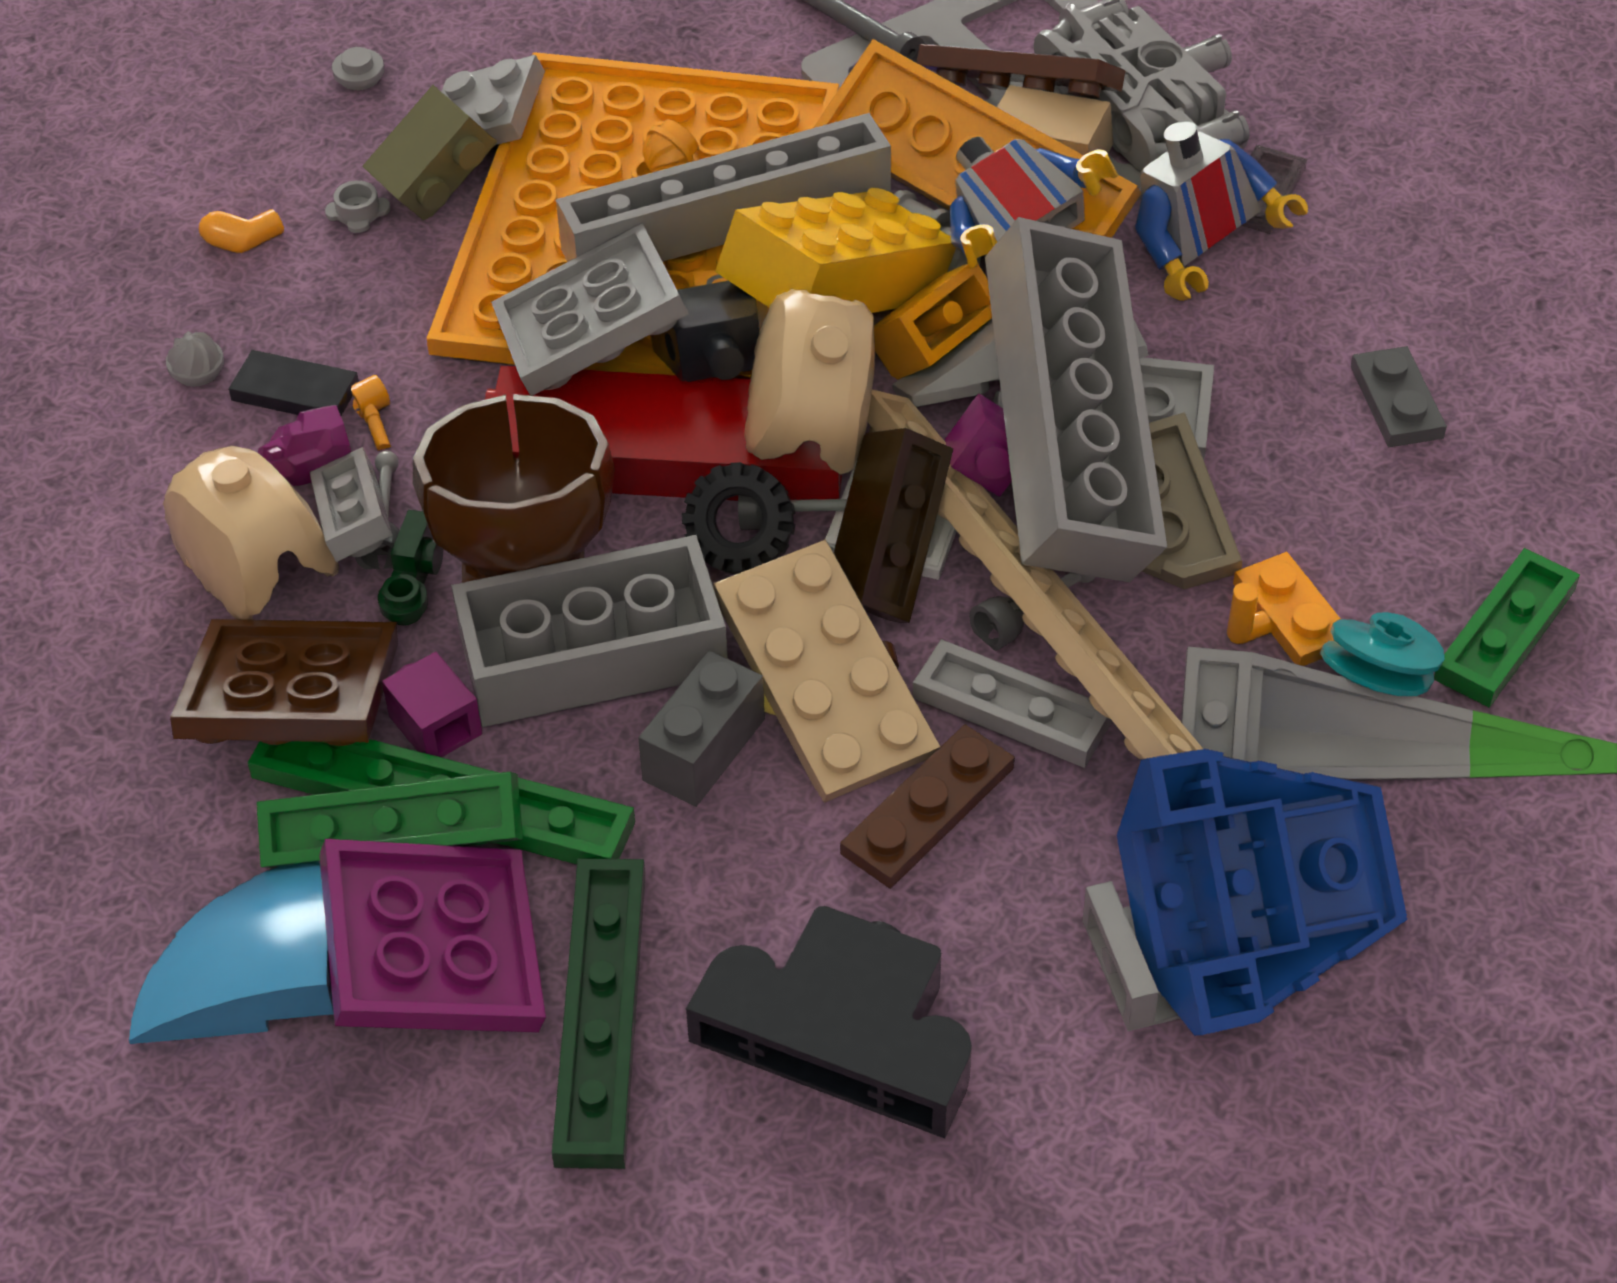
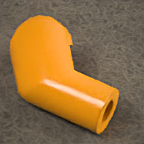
M269 209L249 220L226 212L213 211L201 219L198 230L203 240L210 245L235 253H243L284 233V226L279 215L273 209Z

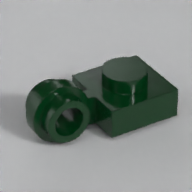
M408 509L390 553L393 566L392 575L383 583L377 596L381 614L391 622H397V625L400 626L411 625L417 622L426 611L428 596L424 583L428 574H438L443 560L444 549L434 542L423 511Z

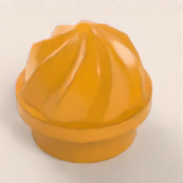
M666 119L660 127L653 126L648 131L642 153L648 168L652 172L694 161L693 155L699 149V145L695 137L684 126L674 120Z

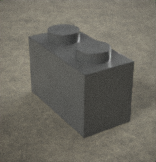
M708 650L638 737L642 781L697 807L765 720L763 675Z

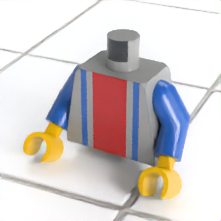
M1188 121L1174 123L1164 131L1163 135L1167 152L1143 168L1140 175L1142 198L1135 224L1137 234L1159 270L1165 268L1168 273L1164 281L1165 293L1180 301L1191 299L1190 292L1185 286V281L1198 293L1206 291L1209 284L1204 270L1197 266L1186 268L1184 266L1260 212L1258 201L1262 199L1267 204L1265 210L1266 219L1272 227L1278 229L1293 227V224L1284 215L1283 209L1285 204L1291 212L1298 216L1308 213V205L1301 196L1296 194L1281 196L1274 188L1277 184L1275 179L1254 157L1229 139L1218 140L1202 132H1197L1196 125Z
M973 137L965 142L956 154V159L965 171L955 179L957 198L950 205L951 242L955 248L966 255L969 268H974L978 266L977 258L983 255L986 256L1018 217L1072 229L1085 220L1084 196L1081 188H1086L1090 195L1096 196L1101 191L1099 181L1107 177L1115 179L1118 173L1105 150L1091 151L1079 159L1043 148L1034 149L1025 140L1014 139L994 152L982 137Z

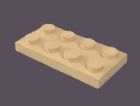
M826 539L714 583L713 588L721 613L752 671L763 675L764 694L811 783L824 803L927 760L940 748L938 741Z

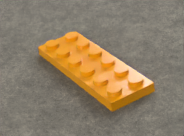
M872 39L813 127L816 128L870 113L891 145V177L949 211L950 205L957 198L955 179L965 171L956 159V154L959 148L973 137H982L994 152L1014 139H1023L1034 149L1043 148L1071 158L1080 159L1084 156ZM1120 175L1115 179L1111 177L1101 179L1099 181L1101 191L1096 196L1090 195L1086 188H1081L1084 196L1085 220L1072 229L1110 238L1113 237L1142 194L1138 185Z

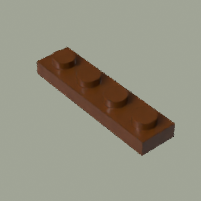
M920 44L917 58L919 65L936 72V74L957 86H965L967 77L978 78V85L1000 90H1007L1010 82L1023 83L1022 87L1054 92L1055 86L1068 87L1067 93L1094 99L1100 97L1101 90L1122 92L1126 70L1100 59Z

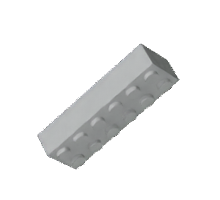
M1018 217L985 256L1021 562L1023 565L1131 582L1167 548L1122 240Z

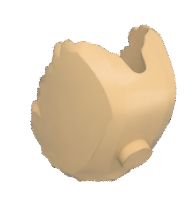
M791 289L788 292L777 295L774 302L770 304L768 314L763 321L754 350L755 359L748 390V416L744 429L746 449L761 460L775 459L784 454L794 453L805 441H815L820 444V458L827 462L832 470L839 474L849 473L856 464L869 414L875 366L873 314L863 302L857 300L851 302L834 296L810 294L807 290Z
M232 445L202 453L183 470L173 475L165 494L163 506L165 520L169 525L174 546L184 565L192 569L196 577L202 582L205 590L221 601L234 618L253 620V615L259 614L269 602L273 588L279 581L278 558L286 551L293 552L303 567L312 568L319 573H324L327 577L330 575L333 577L338 574L340 568L338 561H335L325 543L323 530L308 503L272 464L257 452Z

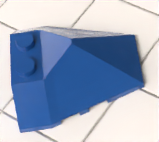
M1209 749L1146 758L1140 761L1116 835L1137 942L1158 991L1194 1036L1259 1023L1274 1012L1273 1007L1295 992L1305 991L1320 981L1318 976L1338 962L1350 960L1408 920L1381 787L1314 772L1298 773L1277 768V764L1264 761L1248 762L1223 756V752Z

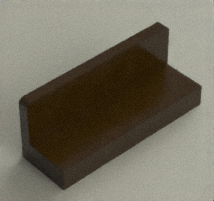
M908 428L869 432L864 435L833 552L864 610L880 618L898 623H910L954 449Z

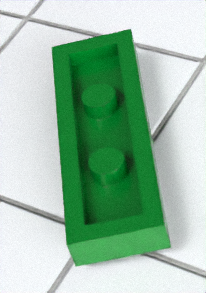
M1524 548L1445 652V660L1439 670L1435 671L1434 680L1490 708L1575 592L1580 574Z

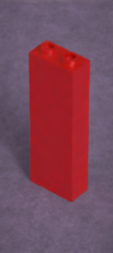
M501 365L496 388L487 389L485 400L506 395L513 454L518 458L519 444L513 394L529 396L530 394L520 379L516 366ZM581 370L573 374L571 379L561 387L553 390H543L533 395L558 398L595 417L609 444L615 466L612 494L686 498L687 493L691 494L696 487L694 482L700 476L705 477L710 474V469L719 465L724 467L734 462H741L745 465L758 466L773 475L786 488L790 500L840 499L843 474L832 470L827 462L820 458L821 448L817 442L805 441L794 453L784 454L775 459L761 460L753 455V453L747 451L744 429L748 416V390L751 379L732 378L722 380L713 377L685 382L681 381L676 375ZM738 495L727 500L738 501Z

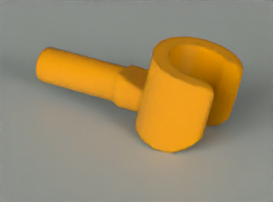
M372 375L352 385L351 393L354 397L353 408L354 410L359 408L356 413L361 418H364L366 424H368L378 451L391 447L378 410L390 405V398L380 378L377 375Z

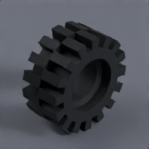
M734 462L729 466H716L710 469V474L705 477L700 476L694 482L696 487L691 494L687 493L684 501L687 504L686 512L682 513V524L685 525L687 532L684 535L685 537L697 536L704 561L711 565V567L736 574L772 561L781 553L784 554L790 546L788 544L791 535H794L796 525L793 518L795 509L788 496V491L773 475L758 466ZM737 495H744L754 499L760 506L763 518L759 532L752 539L741 543L725 539L719 532L716 524V515L721 504L728 498Z

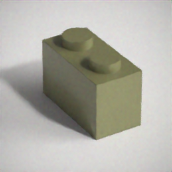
M432 85L362 167L394 197L424 221L433 216L446 203L452 193L472 170L481 163L497 141L436 86Z

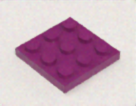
M338 839L324 840L319 859L335 1026L539 1033L546 1019L522 850Z

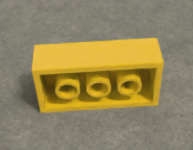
M869 188L867 192L848 194L836 192L832 197L817 199L800 197L795 202L780 204L763 202L761 206L735 209L715 272L769 308L777 295L795 289L807 290L810 294L834 296L851 302L857 300L863 302L871 313L898 308L938 276L947 273L956 248L951 242V237L940 230L941 225L938 221L929 216L908 211L898 204L899 198L889 191L880 188Z

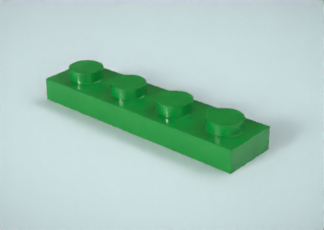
M511 771L257 802L260 866L267 869L320 862L319 854L325 839L463 847L523 840L518 774Z

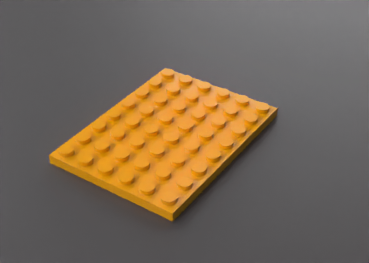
M533 52L532 55L537 56L545 70L521 139L498 145L426 338L429 355L515 365L491 302L567 263L561 251L556 199L653 173L645 163L642 153L647 133L653 126L660 127L666 119L674 120L684 126L698 142L699 149L693 155L694 161L812 129L839 90V84ZM724 244L663 261L676 289L694 287L693 271L716 270ZM756 299L759 329H761L769 307ZM651 335L625 347L623 352L616 358L603 363L596 362L583 369L675 375L653 351ZM752 370L740 372L734 378L751 379Z

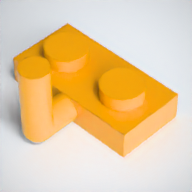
M1286 551L1235 571L1233 579L1235 587L1227 627L1229 640L1235 644H1244L1271 633L1295 664L1305 666L1323 659L1320 654L1322 646L1328 641H1335L1330 630L1333 623L1341 618L1290 554Z

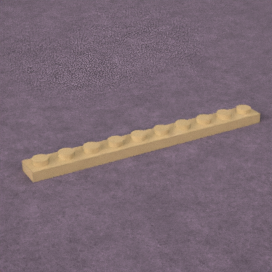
M872 390L867 420L871 426L869 432L908 428L946 445V442L909 398ZM949 465L937 514L948 520L960 534L959 542L962 547L978 557L992 573L990 580L993 585L1004 594L1010 596L1024 612L1022 619L1031 630L1043 636L1056 651L1055 659L1066 672L1077 677L1091 694L1089 701L1099 713L1111 719L1126 737L1124 744L1127 749L1140 760L1203 749L1054 570L1022 564L1016 525L983 486Z

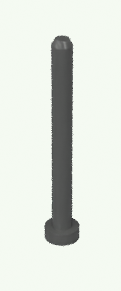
M802 0L867 40L872 41L874 39L917 63L920 44H925V42L914 33L904 32L900 35L842 0Z

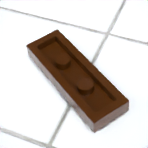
M964 724L840 842V854L891 889L1014 769L1015 756Z

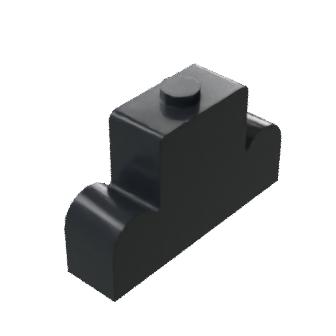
M819 906L814 910L783 969L775 968V962L770 955L758 947L748 945L729 947L720 952L711 962L686 1007L688 1039L690 1043L944 1139L965 1097L970 1080L972 1045L968 1032L960 1023L950 1017L939 1015L927 1016L940 990L942 954L940 948L902 934L888 923L881 921L869 922L827 906Z

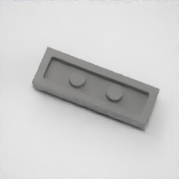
M363 447L310 472L325 543L336 562L350 555L352 557L367 555L376 550L382 544L383 539L392 536L374 467Z
M943 639L940 640L913 681L914 699L1083 768L1088 764L1112 723L1111 719L1099 713L1092 706L1089 698Z

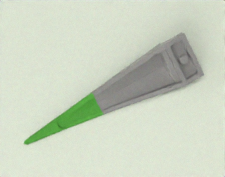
M1189 646L1186 651L1181 723L1203 749L1223 752L1225 757L1248 762L1264 761L1277 764V768L1303 774L1314 772L1350 781L1617 773V743L1529 724L1418 696H1395L1377 692L1342 676L1255 652Z

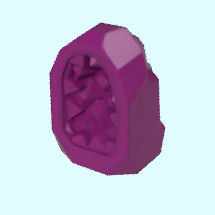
M337 405L301 411L296 421L278 427L270 441L258 448V454L272 464L292 486L312 483L311 471L351 453L346 429Z

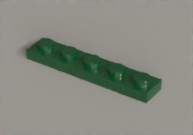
M577 859L552 1143L554 1168L625 1169L646 875L644 859Z

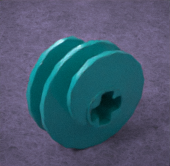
M1379 612L1370 617V624L1352 619H1339L1333 623L1330 632L1335 641L1325 643L1320 652L1324 662L1335 672L1352 682L1377 692L1395 696H1418L1429 691L1434 682L1433 672L1438 671L1445 660L1444 649L1436 637L1420 624L1404 615Z

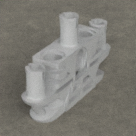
M1101 0L1098 3L1080 9L1074 4L1068 3L1060 11L1059 23L1052 30H1042L1035 37V54L1100 59L1126 70L1122 92L1101 90L1100 97L1095 100L1111 102L1112 147L1117 152H1120L1139 171H1142L1144 167L1167 152L1163 134L1174 123L1192 122L1196 125L1197 132H1202L1218 140L1229 139L1236 145L1245 144L1249 140L1250 131L1243 115L1239 116L1240 112L1237 110L1230 111L1224 115L1226 91L1209 74L1210 72L1228 67L1232 61L1230 46L1226 39L1222 40V35L1220 34L1182 48L1140 6L1128 9L1124 0ZM1056 86L1061 94L1072 95L1067 93L1068 87Z

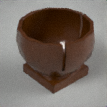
M513 394L519 444L518 458L513 454L506 395L462 405L426 429L413 457L412 484L434 542L462 562V583L585 558L586 546L603 527L611 503L615 470L609 444L593 415L558 398Z

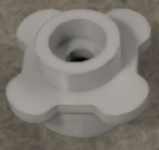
M357 180L346 182L335 190L334 202L326 206L325 214L328 220L340 221L347 225L350 232L362 233L370 228V223L376 218L387 215L391 207L388 199L378 198L377 190L372 184Z

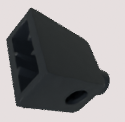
M729 281L677 290L689 314L678 319L676 324L668 331L658 335H651L653 351L681 381L685 382L713 377L729 380L739 375L740 372L752 370L755 359L754 350L760 332L756 299Z

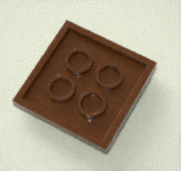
M211 619L170 716L173 739H194L206 744L220 743L225 740L262 741L270 745H280L290 741L326 742L334 746H345L355 742H368L384 692L382 680L388 678L398 646L397 622Z

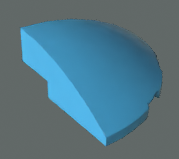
M320 862L280 866L262 872L224 895L218 896L197 912L176 933L175 938L163 951L156 964L150 969L138 995L132 1015L129 1043L138 1044L268 1032L269 1020L334 1014Z

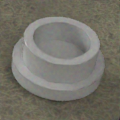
M352 47L334 59L332 72L334 79L345 88L365 90L377 84L383 76L384 62L382 57L375 51L364 47Z

